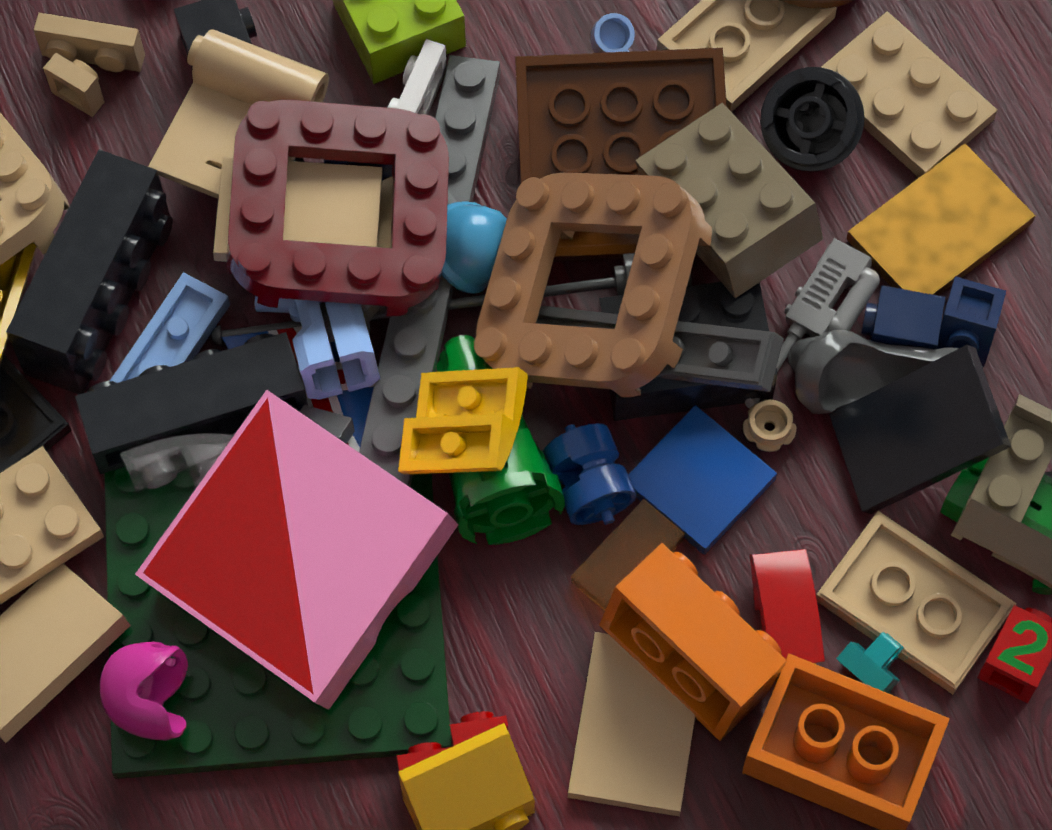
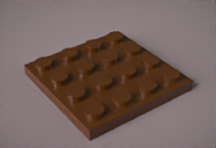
M723 47L515 56L521 183L531 177L540 179L555 173L639 175L635 162L636 159L722 102L727 107ZM575 231L573 239H559L553 262L623 259V254L635 253L640 235Z

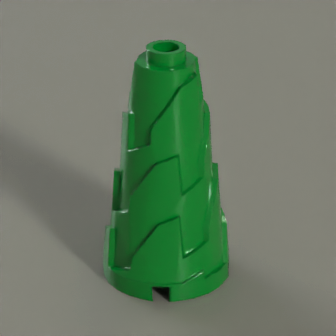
M469 335L456 336L447 341L437 364V372L493 368L475 353V339ZM521 415L513 447L502 471L449 473L456 504L454 516L458 524L459 533L464 539L477 544L475 532L485 533L488 545L510 543L534 535L552 524L548 512L551 508L554 507L561 515L565 506V499L558 476L552 474L543 452L536 446L523 415Z

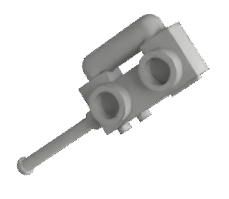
M835 238L833 239L804 287L797 289L795 293L797 298L792 305L788 304L784 310L786 323L791 326L787 331L789 335L781 347L776 367L777 372L787 358L790 348L797 340H801L805 333L811 337H816L837 329L851 330L866 303L879 285V275L870 269L872 265L870 256ZM852 286L838 310H833L832 308L844 289ZM760 398L747 399L745 401L746 407L750 409L760 401Z

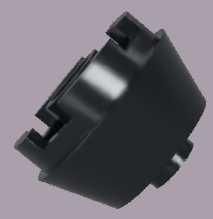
M822 67L797 69L779 79L768 92L761 110V131L767 147L782 163L802 171L825 170L845 160L857 146L864 127L863 103L855 87L841 74Z

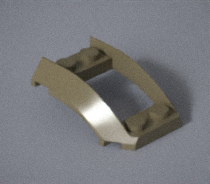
M1019 394L1004 424L1011 447L987 459L951 536L959 540L964 537L992 551L991 556L1015 567L1052 589V539L1021 523L1052 458V410Z

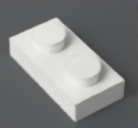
M428 39L425 40L419 56L412 55L407 62L403 74L405 88L400 99L393 97L387 108L404 109L419 115H428L447 69L445 45Z

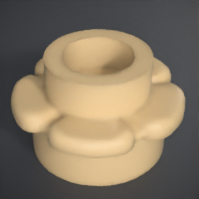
M764 400L755 404L748 411V419L743 422V433L746 439L750 442H755L758 449L766 452L778 451L781 445L790 444L796 435V425L793 423L792 412L785 404L776 400ZM772 423L775 426L774 430H766L765 424Z

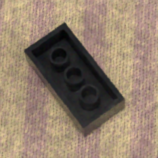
M100 149L98 150L6 330L25 375L76 394H83L90 380L97 381L102 374L107 359L105 350L112 336L120 335L126 325L129 315V307L127 305L134 291L142 290L148 280L151 271L150 259L156 246H163L171 233L173 218L169 214L166 194L163 192L156 169Z

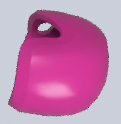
M140 642L120 648L110 656L104 665L101 675L100 697L105 713L115 725L128 733L152 740L167 741L180 737L187 727L186 720L179 715L167 712L163 707L164 702L179 689L186 676L188 661L182 649L177 646H168L161 642Z

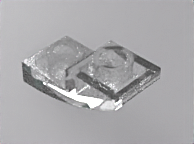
M191 434L176 436L135 447L120 453L136 492L146 487L155 489L165 486L173 481L179 472L187 469L195 487H197L234 435Z

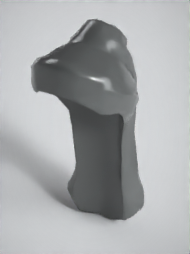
M837 329L825 332L820 336L798 340L790 348L788 363L795 373V391L799 401L812 414H824L844 407L958 348L932 350L921 347L888 345L866 340L851 331Z

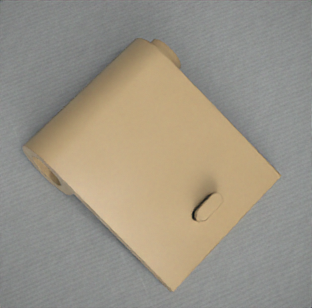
M210 29L204 37L198 35L190 47L187 63L193 66V84L148 167L156 169L159 176L219 199L222 158L233 157L235 135L241 121L247 115L249 107L258 101L301 100L323 102L329 83L328 73L214 29ZM288 157V161H294L295 157Z

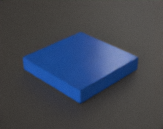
M696 405L628 474L637 494L636 498L703 555L714 546L771 486L777 477V473Z

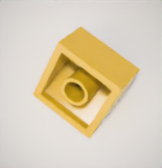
M505 723L398 772L403 801L417 830H519L529 823L527 816L535 813V799Z

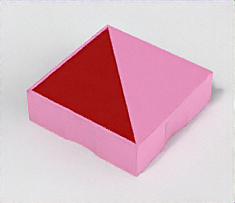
M266 390L135 575L310 700L329 710L375 645L377 636L388 615L415 588L458 524L447 512Z

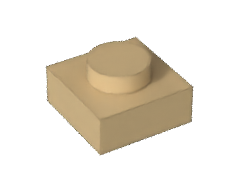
M55 52L43 67L51 92L93 117L105 102L97 73L83 61L75 59L71 62Z

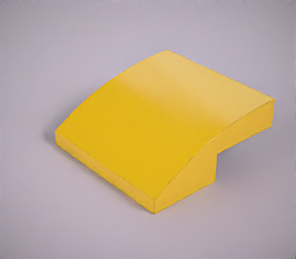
M519 367L421 373L416 418H404L398 472L402 474L502 471L519 428L528 374Z

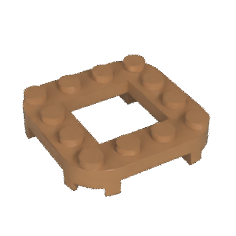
M555 173L540 179L531 177L524 180L517 189V200L507 217L481 308L474 341L475 353L483 358L493 369L514 367L522 369L528 374V389H531L534 382L611 389L621 397L641 395L640 387L658 376L666 365L673 369L675 368L683 350L673 342L676 325L697 246H710L712 238V227L705 221L701 206L678 183L662 176ZM575 231L640 235L614 329L536 323L559 239H573Z

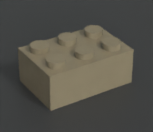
M723 102L635 160L639 175L669 178L678 183L699 203L705 221L712 227V238L710 246H697L696 254L735 298L823 240L815 202Z

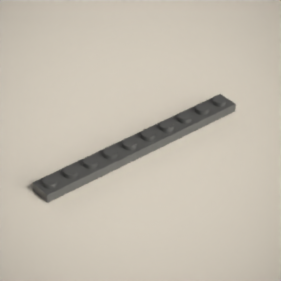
M449 56L435 117L440 125V132L446 141L449 152L448 204L464 201L473 202L501 74L500 61ZM441 276L438 289L434 290L421 303L408 308L406 315L390 316L378 367L381 379L374 384L359 450L360 454L410 488L413 474L398 472L404 418H416L421 373L436 372L454 286L443 276Z

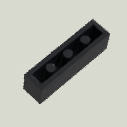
M286 332L277 335L269 333L259 334L248 339L244 345L224 351L218 349L206 350L194 356L191 361L172 367L167 365L153 366L144 370L139 377L119 383L114 381L100 382L90 387L86 393L75 396L91 452L100 474L236 433L266 390L299 412L304 405L308 406L305 387Z

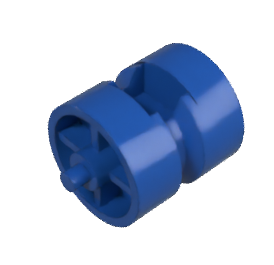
M596 423L576 428L574 424L565 427V433L546 445L543 454L552 474H556L560 484L565 486L562 489L565 499L564 507L570 522L575 525H586L603 520L604 525H609L615 521L614 515L623 511L635 501L637 494L626 468L623 465L614 463L619 457V452L608 426Z

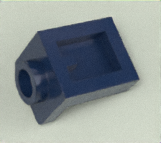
M955 276L941 322L936 349H959L965 345L976 348L981 365L984 367L995 335L1006 290Z

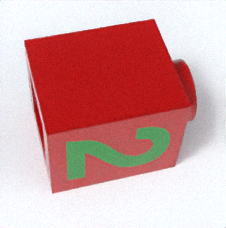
M1014 605L977 678L1028 704L1052 659V618L1040 610L1034 608L1022 609Z

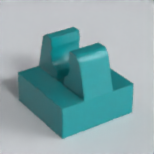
M882 632L866 650L858 643L850 642L836 659L864 684L889 694L900 680L888 668L903 651L904 647L888 633Z

